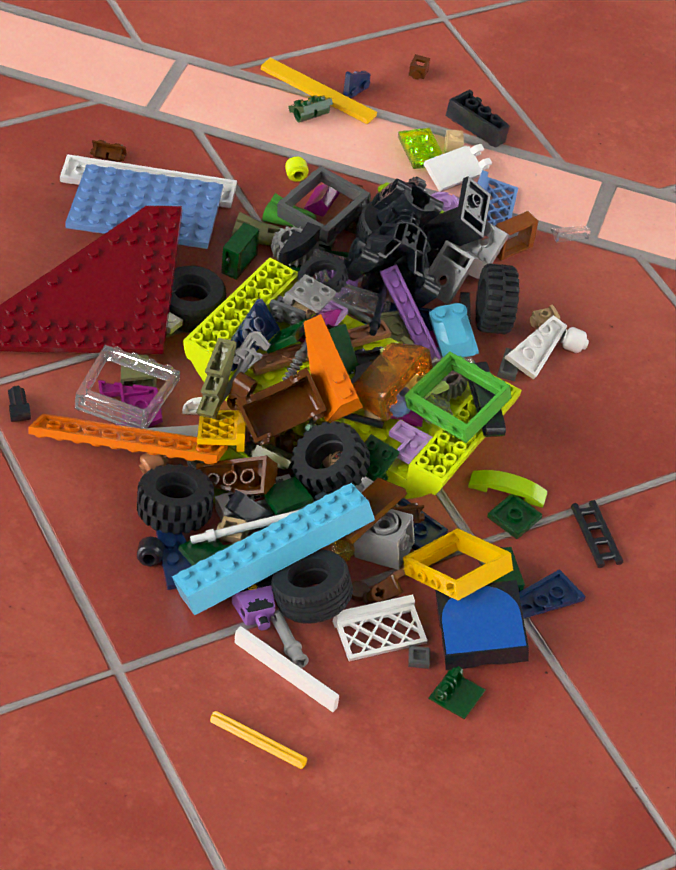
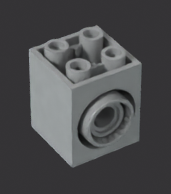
M390 509L352 544L355 558L399 570L403 564V557L408 555L415 542L413 515Z

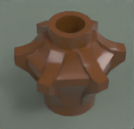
M291 428L276 437L275 445L282 450L292 453L294 447H297V441L304 436L295 433Z

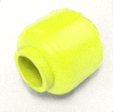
M292 157L285 164L287 176L291 181L300 182L307 178L309 170L305 159L302 157Z

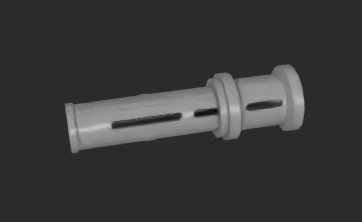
M281 612L275 613L277 620L272 615L271 621L284 644V653L289 656L291 662L300 668L305 667L309 659L303 653L301 643L295 640Z

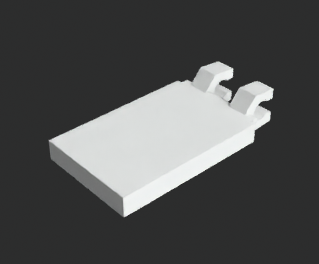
M478 144L472 148L470 146H463L428 159L423 164L437 189L441 192L462 184L463 178L467 176L472 179L480 177L482 170L489 169L492 161L490 158H486L478 162L476 156L481 155V151L484 150L482 144Z

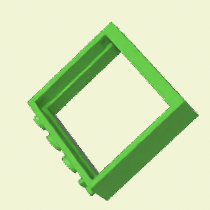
M448 352L405 394L408 409L465 443L512 398L510 385L505 383L504 380L501 381L490 372L480 369L476 364H471L464 360L463 357L457 356L452 352ZM452 370L495 394L467 424L423 399Z

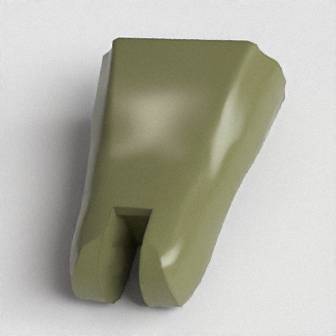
M239 212L232 236L243 223H247L260 229L258 244L271 246L273 236L281 228L263 223Z

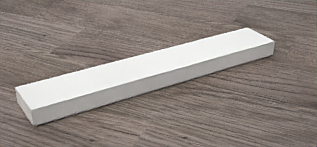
M240 626L236 630L235 644L330 711L334 712L337 709L339 695L243 627Z

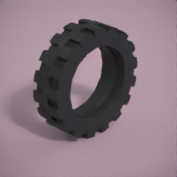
M332 254L312 257V260H307L305 265L300 267L298 280L305 274L312 277L319 271H336L333 278L322 282V284L330 287L337 293L341 291L342 287L346 286V281H348V272L344 261L338 256L334 257Z

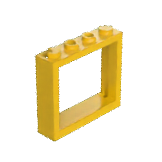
M458 528L403 557L405 575L456 600L466 597L513 571L511 552ZM456 551L486 563L457 580L428 567Z

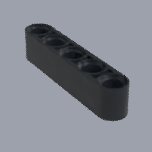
M473 362L480 369L490 372L487 362ZM467 378L478 413L495 394ZM501 409L481 428L484 437L505 436L506 425Z

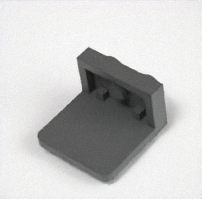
M279 295L277 301L271 299L269 303L270 313L276 322H285L291 326L306 319L305 311L285 304L282 296Z

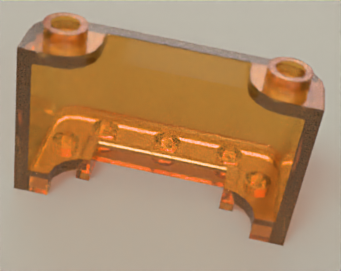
M402 343L387 345L355 383H352L363 406L362 409L388 421L393 415L390 407L392 404L395 405L397 403L396 396L416 374L419 376L422 374L426 375L433 368L430 350L421 345Z

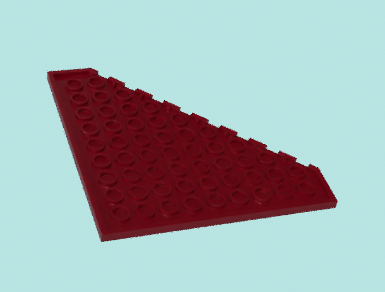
M182 206L143 207L0 304V351L164 354L183 212Z

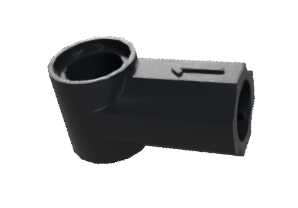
M12 386L8 390L11 422L31 420L30 405L27 403L24 388Z

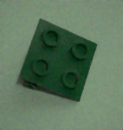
M371 434L365 441L370 452L369 468H366L368 472L365 477L373 482L377 478L387 481L388 476L386 472L401 452Z
M457 666L447 672L428 699L465 720L486 690L464 678L463 669Z

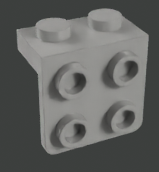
M305 274L285 293L283 301L290 306H293L297 301L319 313L335 297L336 291Z

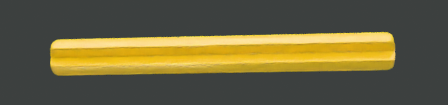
M214 711L212 714L211 723L300 769L305 767L307 757L218 711Z

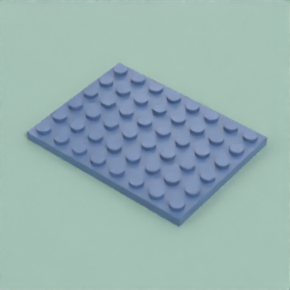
M86 164L66 219L65 228L105 234L145 206H182L183 212L178 245L208 249L223 192V184Z

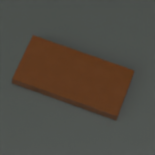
M377 478L361 493L369 501L375 520L340 539L350 544L356 542L407 495L406 489Z

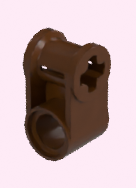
M239 372L233 381L227 398L229 408L237 411L238 408L235 400L243 396L250 398V394H253L258 382L243 372Z
M393 574L366 590L363 594V601L368 605L390 600L402 594L403 590Z

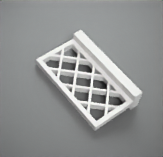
M413 594L342 610L338 615L334 616L332 622L339 632L348 661L427 643L426 635L414 606L415 599ZM411 612L412 622L409 623L401 619L402 614ZM389 617L395 621L392 628L381 623L383 618ZM370 622L376 625L373 632L363 628V623ZM397 623L408 627L405 635L394 630ZM350 626L356 629L353 637L346 634L343 627ZM378 627L389 632L385 639L375 634ZM410 629L417 632L420 639L413 640L407 635ZM359 631L369 636L366 644L355 638ZM391 634L402 639L399 644H393L387 640ZM372 638L383 643L380 648L374 649L368 645ZM355 643L362 647V651L352 654L351 644Z

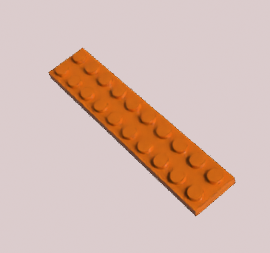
M50 414L39 416L29 426L28 434L35 435L38 438L51 437L57 441L71 440L77 444L109 446L111 449L122 448L128 449L130 452H147L149 455L161 454L166 455L168 458L180 457L185 458L187 461L199 460L204 461L206 464L217 463L228 449V445L197 444V437Z

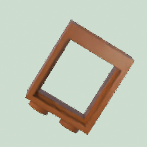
M529 211L495 225L509 234V236L518 232L517 236L506 240L497 257L501 261L533 247L539 221Z

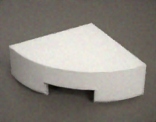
M202 397L188 400L183 406L182 414L198 415L196 411Z

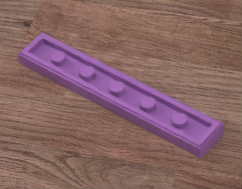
M397 264L380 271V275L413 343L432 360L434 357L441 359Z

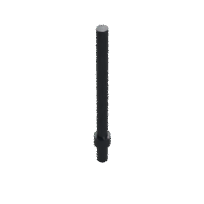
M382 281L374 315L369 323V334L371 336L376 335L381 325L380 318L388 291L384 281Z

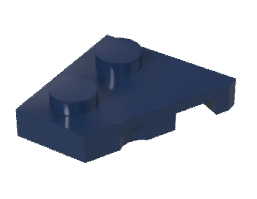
M347 71L343 95L352 98L366 90L370 86L371 74L367 71H354V73Z

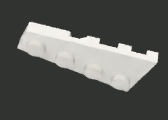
M553 315L504 358L530 378L535 379L567 328V325Z

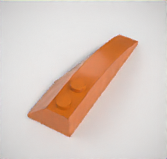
M320 314L305 321L304 329L311 377L327 409L323 413L326 422L331 423L362 409L363 406L322 315Z

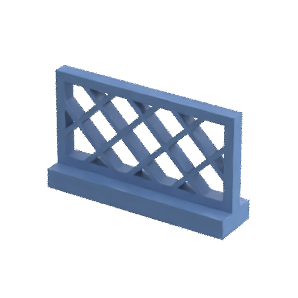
M482 170L477 184L494 198L489 203L491 210L488 211L487 220L495 226L497 223L512 217L518 187L488 177L489 172ZM489 184L494 185L496 188L492 189ZM505 190L511 191L513 194L508 195ZM500 192L503 197H498L496 193ZM506 200L510 205L505 206L502 201ZM497 203L500 208H495L493 204ZM504 211L507 216L503 217L499 212ZM495 214L497 219L493 220L490 215Z

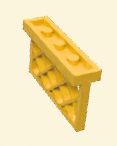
M219 410L216 419L200 416L197 444L237 445L236 452H244L246 424L239 410Z

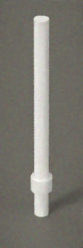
M296 511L218 530H205L206 533L190 536L192 544L207 540L212 542L216 541V538L269 526Z

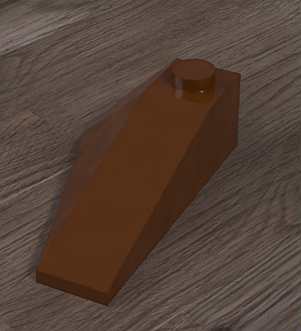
M267 455L223 460L214 464L198 463L196 465V470L199 469L204 475L206 474L213 483L214 488L233 493L235 490H238L246 496L266 494L276 483L277 463Z

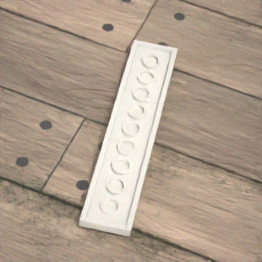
M68 154L60 175V182L79 185L86 164H95L102 167H114L115 169H129L136 172H148L149 174H163L170 177L216 182L223 184L219 207L226 208L232 207L237 186V180Z

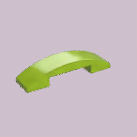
M494 470L473 471L468 488L487 492L488 488L521 496L525 498L526 503L542 508L548 492L543 487L526 478Z

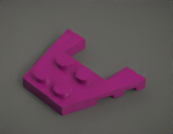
M98 380L100 398L121 396L125 423L115 425L142 429L150 428L163 422L157 387L135 384L132 387L122 385L119 382L109 384L104 380Z

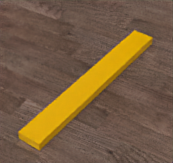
M269 58L261 65L262 71L311 96L325 95V98H332L333 105L330 106L365 124L370 123L377 116L376 111L272 58Z

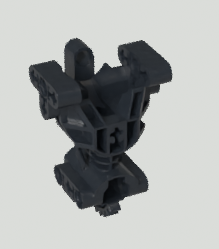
M417 176L409 179L408 182L397 178L375 195L372 207L378 209L377 216L383 224L369 234L365 240L357 237L351 244L348 257L343 260L349 280L354 282L361 275H364L359 296L366 303L373 301L379 296L383 281L380 271L396 264L417 307L422 308L434 300L440 292L441 286L435 283V277L428 273L429 262L426 253L430 251V245L425 233L420 228L440 214L444 203L428 195L424 191L427 186L426 181Z

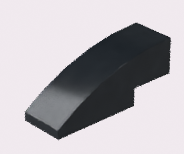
M307 222L301 233L293 231L279 252V262L287 265L307 254L319 241L321 226Z

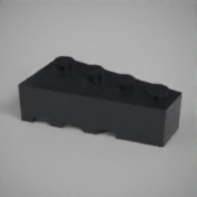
M469 89L449 100L446 116L453 122L458 123L464 129L472 132L495 148L506 142L510 126L499 115L493 114L489 106H484L479 97L475 98L472 90Z

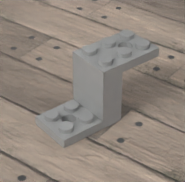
M486 221L483 237L488 236L489 242L487 245H482V238L461 247L446 240L428 272L435 277L434 282L441 286L436 298L449 305L467 275L479 279L484 265L494 262L509 234ZM442 276L447 277V282L444 285L440 284Z

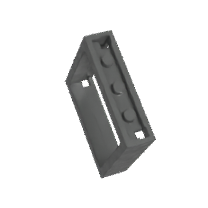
M320 166L277 203V216L297 228L301 226L303 229L307 222L321 226L319 240L328 244L361 214L363 208L370 202L371 193ZM321 182L353 199L327 225H323L293 208L296 203Z

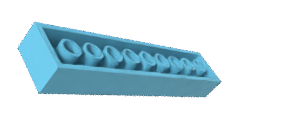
M352 483L344 485L337 491L325 495L316 502L306 505L295 513L289 514L287 517L270 524L258 532H254L251 536L235 542L230 547L218 551L207 559L201 560L197 564L172 576L179 595L192 613L197 615L374 521L375 518L370 503Z

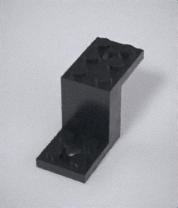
M469 176L463 178L458 207L440 213L424 226L423 232L430 245V251L426 253L429 269L446 240L462 246L479 240L484 236L491 194ZM442 276L440 280L446 279V276Z

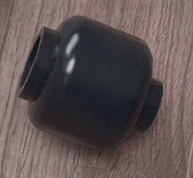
M153 536L143 538L137 548L138 561L149 567L158 565L162 561L164 553L162 541Z

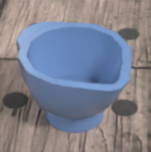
M399 386L386 397L385 406L390 415L398 418L411 411L407 408L405 394L410 390L409 388Z

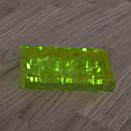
M430 128L398 132V138L413 169L425 168L423 163L426 160L443 154Z

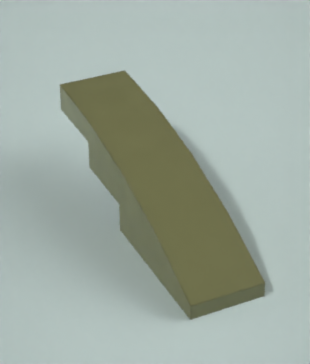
M222 338L217 340L205 369L207 377L200 391L203 397L196 411L199 416L212 419L217 417L233 365L237 344L235 341Z

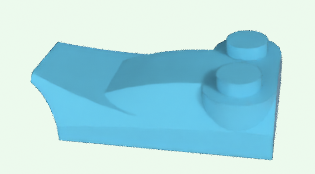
M454 303L436 307L429 312V319L441 356L444 357L448 352H452L464 358L479 353L465 305Z

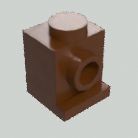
M415 54L410 64L409 76L416 80L424 79L429 71L430 58ZM417 62H421V63H425V64H424V66H420V65H417Z

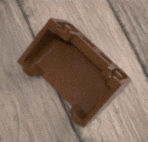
M307 367L298 371V374L294 375V377L292 375L288 379L260 392L250 394V398L243 396L235 400L236 406L255 444L259 443L260 446L271 442L270 438L308 420L313 419L317 421L325 417L323 413L327 411Z

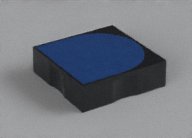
M517 580L489 583L460 600L435 590L446 670H452L457 666L464 669L485 664L501 665L529 661V646Z

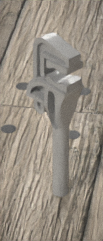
M250 332L241 346L235 349L233 364H238L227 384L222 403L229 395L233 381L238 373H245L254 363L262 358L263 355L257 353L254 348H250L251 345L259 346L263 351H267L270 346L269 342L260 332Z

